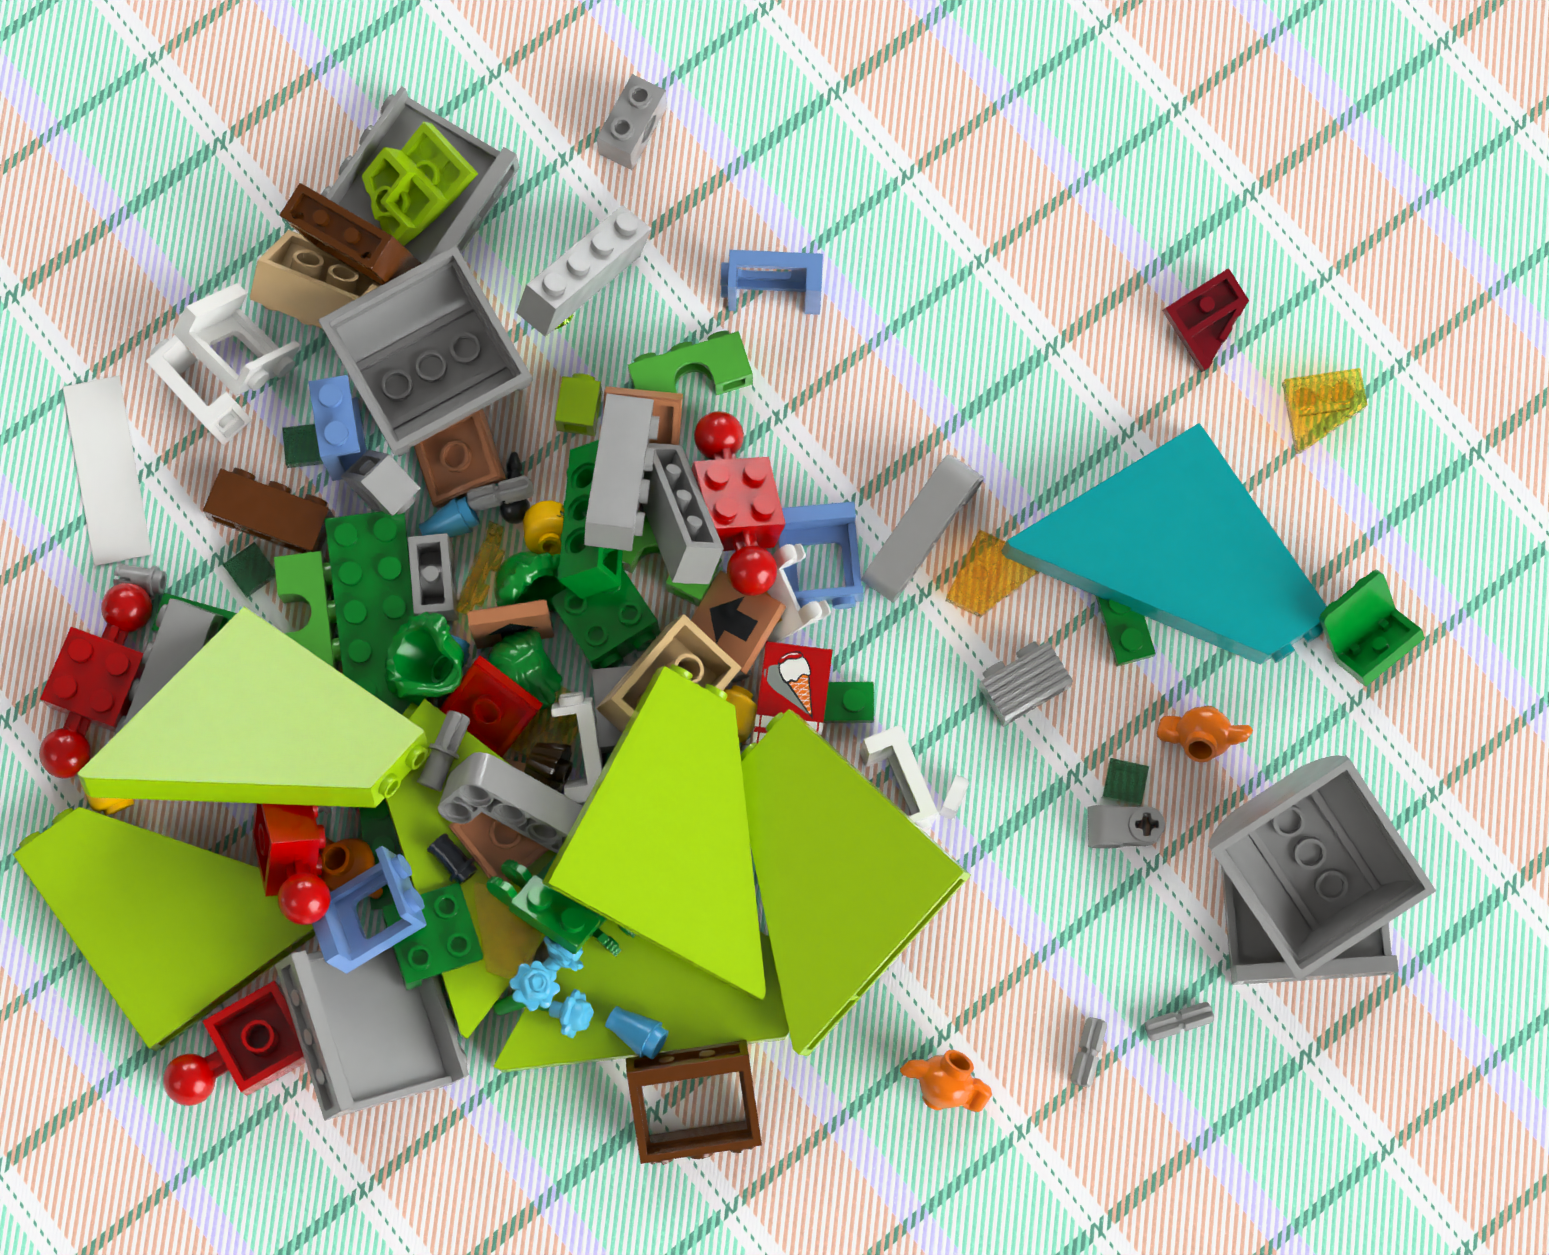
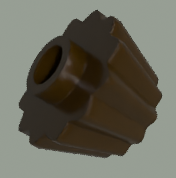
M537 742L527 759L524 770L525 774L554 790H558L560 784L564 785L568 781L573 768V762L570 761L572 746L560 743Z

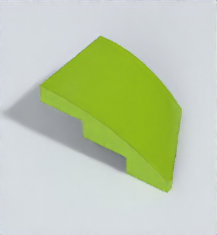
M423 121L401 150L384 147L362 174L366 192L371 197V208L374 218L380 222L383 231L392 235L399 243L405 246L433 223L461 195L478 173L432 123Z

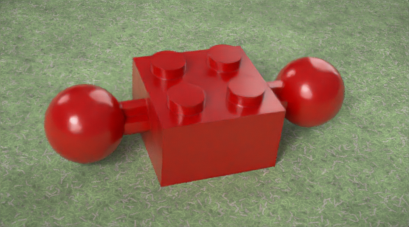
M714 411L703 416L697 423L694 431L697 449L702 455L711 460L694 461L691 470L723 545V551L735 550L727 564V577L731 586L741 594L757 596L768 591L775 583L777 564L772 554L764 548L775 547L786 523L769 457L736 459V454L744 440L743 428L737 418L730 413Z
M120 583L111 587L104 595L101 603V612L107 625L102 637L74 627L69 629L40 697V700L49 708L68 715L63 728L50 732L43 739L39 749V758L43 768L54 777L61 779L73 778L90 761L91 748L85 737L90 724L115 732L122 716H127L132 703L128 699L130 689L137 678L141 679L146 664L142 663L144 653L128 648L124 644L128 634L143 628L148 623L152 614L151 598L137 584Z
M255 803L252 838L265 897L278 895V906L281 913L286 919L295 924L309 925L319 921L329 909L331 896L327 884L322 878L317 876L322 874V859L319 849L325 848L326 844L323 824L317 825L316 822L318 806Z
M274 980L203 1020L202 1022L217 1050L206 1057L197 1054H183L174 1058L164 1071L163 1086L166 1094L172 1101L184 1106H193L205 1101L214 1090L216 1078L228 1071L231 1073L240 1092L248 1096L306 1063L281 986Z

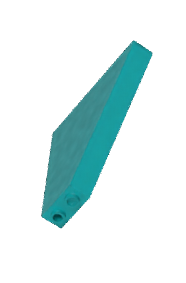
M1200 423L1006 541L1001 550L1007 559L1107 601L1111 599L1131 608V611L1260 665L1271 658L1277 663L1295 651L1292 646L1294 643L1302 638L1309 643L1324 633L1319 617L1327 605Z

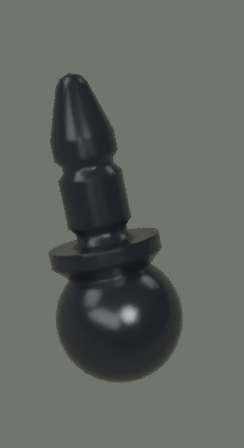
M511 452L509 456L507 480L522 476V464L517 452ZM528 499L508 504L502 501V505L499 507L500 514L508 523H522L526 511L530 508V503Z

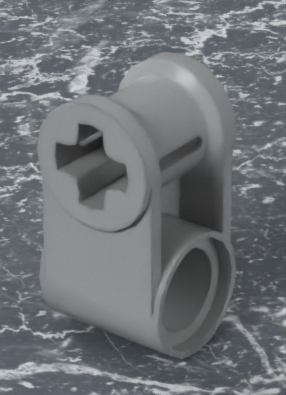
M1093 805L1087 807L1088 847L1150 846L1156 843L1164 832V817L1160 811L1153 807H1123L1120 805ZM1143 817L1148 818L1149 824L1156 825V828L1151 830L1149 836H1144L1143 830L1135 827V825L1140 824Z

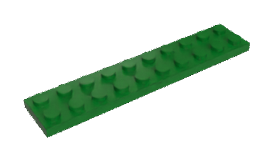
M380 511L326 518L325 526L343 675L402 715L412 702L419 706L424 699L428 701L426 696L421 695L411 696L407 694L404 698L397 697L396 694L389 692L384 677L386 674L385 659L387 658V650L392 644L393 636L398 632L401 625L408 622L410 618L415 617L405 512L399 515L395 513L393 516ZM385 798L376 808L359 807L363 841L367 842L372 850L375 864L380 863L375 850L381 846L396 855H402ZM388 884L382 887L383 893L378 899L370 897L371 910H381L383 906L395 903Z

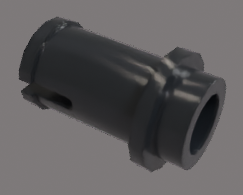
M447 833L442 834L427 848V851L451 875L449 877L450 882L456 881L459 886L471 878L478 870L474 865L475 859L473 857L468 859L449 838Z

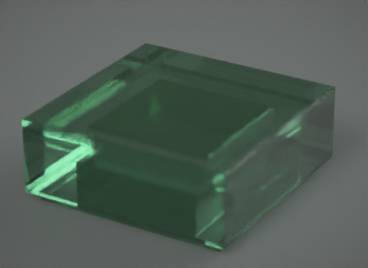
M315 424L282 428L287 468L324 464L320 458Z
M255 542L223 563V566L246 598L276 578L275 569Z
M1110 758L1101 798L1140 807L1142 805L1149 766Z

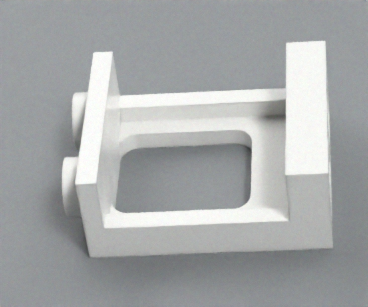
M238 283L186 306L172 332L235 396L250 389L256 391L268 380L276 376L282 378L287 375L295 365L293 359L301 346L295 340L279 348L240 309L248 293ZM230 336H235L258 359L246 364L240 375H238L210 346Z
M176 335L170 340L164 339L152 349L151 356L146 362L224 446L248 425L252 419L227 391L208 406L181 376L198 359Z
M583 691L561 694L560 698H558L559 702L553 703L551 708L552 717L577 714L586 777L568 780L564 785L565 796L577 803L586 802L604 768L601 750H599L593 697L584 698Z
M901 724L863 739L860 755L865 767L888 759L911 813L908 817L924 832L929 834L928 829L932 827L938 811Z

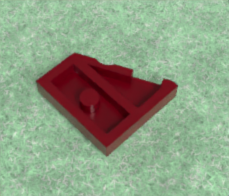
M1228 268L1162 310L1201 373L1210 368L1213 363L1212 360L1222 343L1226 341L1235 321L1242 314L1249 299Z

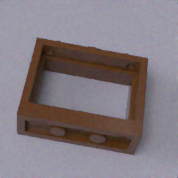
M299 183L279 215L313 246L380 285L422 264L392 235L302 183Z
M746 1040L661 1052L654 1059H650L647 1056L642 1058L639 1056L626 1058V1074L641 1164L650 1163L653 1165L655 1163H662V1165H665L677 1158L705 1159L716 1152L730 1150L733 1153H742L743 1150H752L756 1146H762ZM739 1072L746 1120L650 1135L642 1086Z

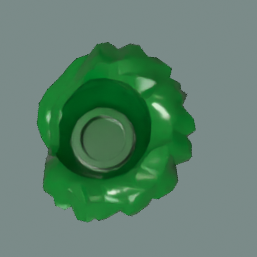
M525 551L506 558L495 575L494 594L497 607L545 600L547 601L549 611H556L552 604V598L567 588L558 580L560 554L551 556L549 552L537 554L532 551Z
M423 612L401 625L398 632L393 636L392 644L387 650V658L385 659L386 674L384 677L389 692L396 694L397 697L404 698L407 694L411 696L441 697L454 692L460 686L463 677L464 652L449 633L450 626L442 614Z
M528 629L526 631L514 632L505 636L501 642H497L493 646L486 660L543 703L539 710L546 709L555 702V692L561 689L563 678L544 651L542 639L537 630Z

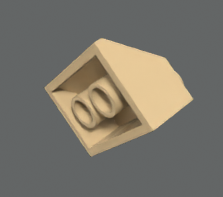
M288 230L258 259L249 299L262 304L268 310L280 311L295 317L303 324L322 328L318 319L381 285L313 246L301 234Z

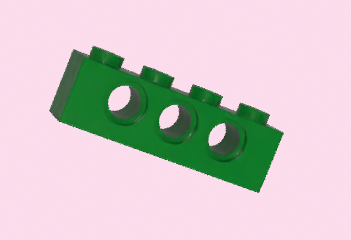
M599 440L571 449L566 472L567 486L564 501L558 580L581 599L619 587L621 583L623 550L584 545L585 522Z

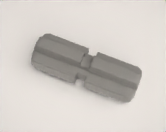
M520 476L500 481L498 486H495L493 483L473 488L467 492L468 505L477 512L501 506L502 501L508 504L528 499L533 496V484L527 476Z
M1203 1002L1180 1009L1178 1014L1171 1012L1149 1019L1145 1022V1030L1150 1041H1156L1179 1034L1181 1029L1188 1031L1210 1024L1214 1021V1014L1210 1004Z
M1088 1017L1085 1021L1079 1044L1081 1052H1078L1070 1078L1071 1082L1075 1085L1090 1087L1093 1084L1099 1057H1096L1097 1052H1101L1107 1029V1022L1101 1019Z

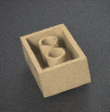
M682 614L662 630L596 709L623 733L657 668L663 666L670 668L671 664L677 665L693 675L691 678L692 682L705 688L706 684H710L723 691L742 667L685 614Z

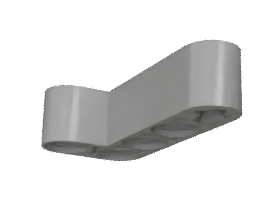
M947 455L937 466L863 574L861 581L894 603L960 508L965 506L977 492L984 477L955 456Z
M478 752L471 754L451 771L438 805V812L446 820L459 824L468 823L483 812L558 854L583 806L488 753Z

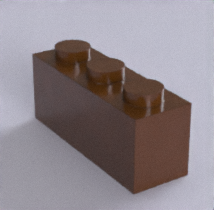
M220 468L203 508L204 514L210 521L300 554L321 551L327 537L325 519L334 518L325 500L310 494H306L305 498L290 494L292 490L289 487L275 481H270L268 485L254 481L255 476L239 468H234L232 472Z

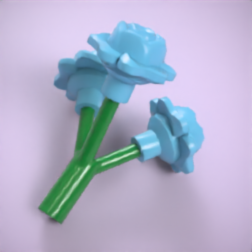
M545 936L543 940L547 946L549 957L543 963L534 961L530 966L526 963L518 966L517 975L509 982L510 987L516 991L510 996L497 1000L494 1004V1011L499 1016L527 1007L529 1011L537 1009L549 1012L550 1017L560 1020L562 1035L574 1038L577 1031L586 1030L589 1027V1021L594 1011L591 1004L586 1002V994L580 993L577 989H574L563 1003L558 1001L551 1003L553 996L560 991V986L553 981L557 977L556 972L561 967L571 968L574 971L584 967L580 961L583 950L581 947L576 954H572Z

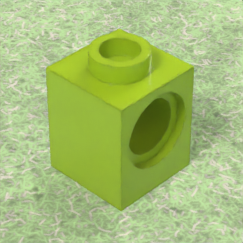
M575 373L572 377L562 376L555 416L557 431L588 436L596 435L603 391L601 382L595 381V377L583 373Z

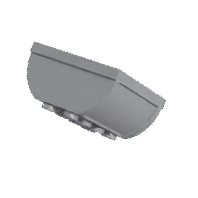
M457 246L446 250L318 319L394 456L398 455L400 457L409 452V448L515 390L521 391L533 381L529 370Z
M1347 755L1321 758L1296 769L1231 812L1216 828L1208 845L1298 981L1436 892V889Z

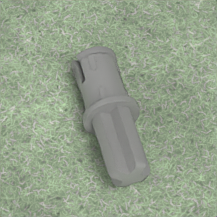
M449 711L435 744L430 743L429 748L432 750L422 774L417 780L419 784L441 792L442 785L453 760H458L459 755L456 753L470 723V718L457 711Z

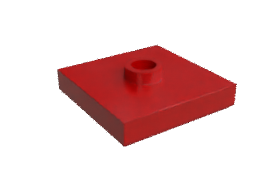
M479 655L462 677L460 686L450 693L439 710L445 715L449 711H457L470 718L466 731L502 758L542 707L543 703Z

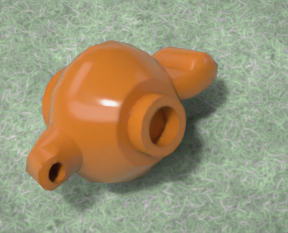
M1202 706L1192 708L1182 718L1178 716L1162 717L1157 729V737L1164 742L1180 743L1186 755L1196 762H1208L1226 752L1230 745L1246 742L1253 729L1249 725H1231L1229 719L1215 707Z
M325 836V848L319 849L322 853L321 878L327 884L330 892L376 865L369 845L358 838H346L334 843ZM380 888L368 896L378 899L381 897L383 889Z
M948 1050L944 1055H935L928 1060H909L900 1068L902 1075L919 1080L922 1099L928 1107L934 1110L960 1107L962 1105L963 1108L970 1111L980 1112L992 1096L989 1085L983 1083L981 1079L972 1078L971 1073L974 1070L972 1061L965 1054L956 1050Z

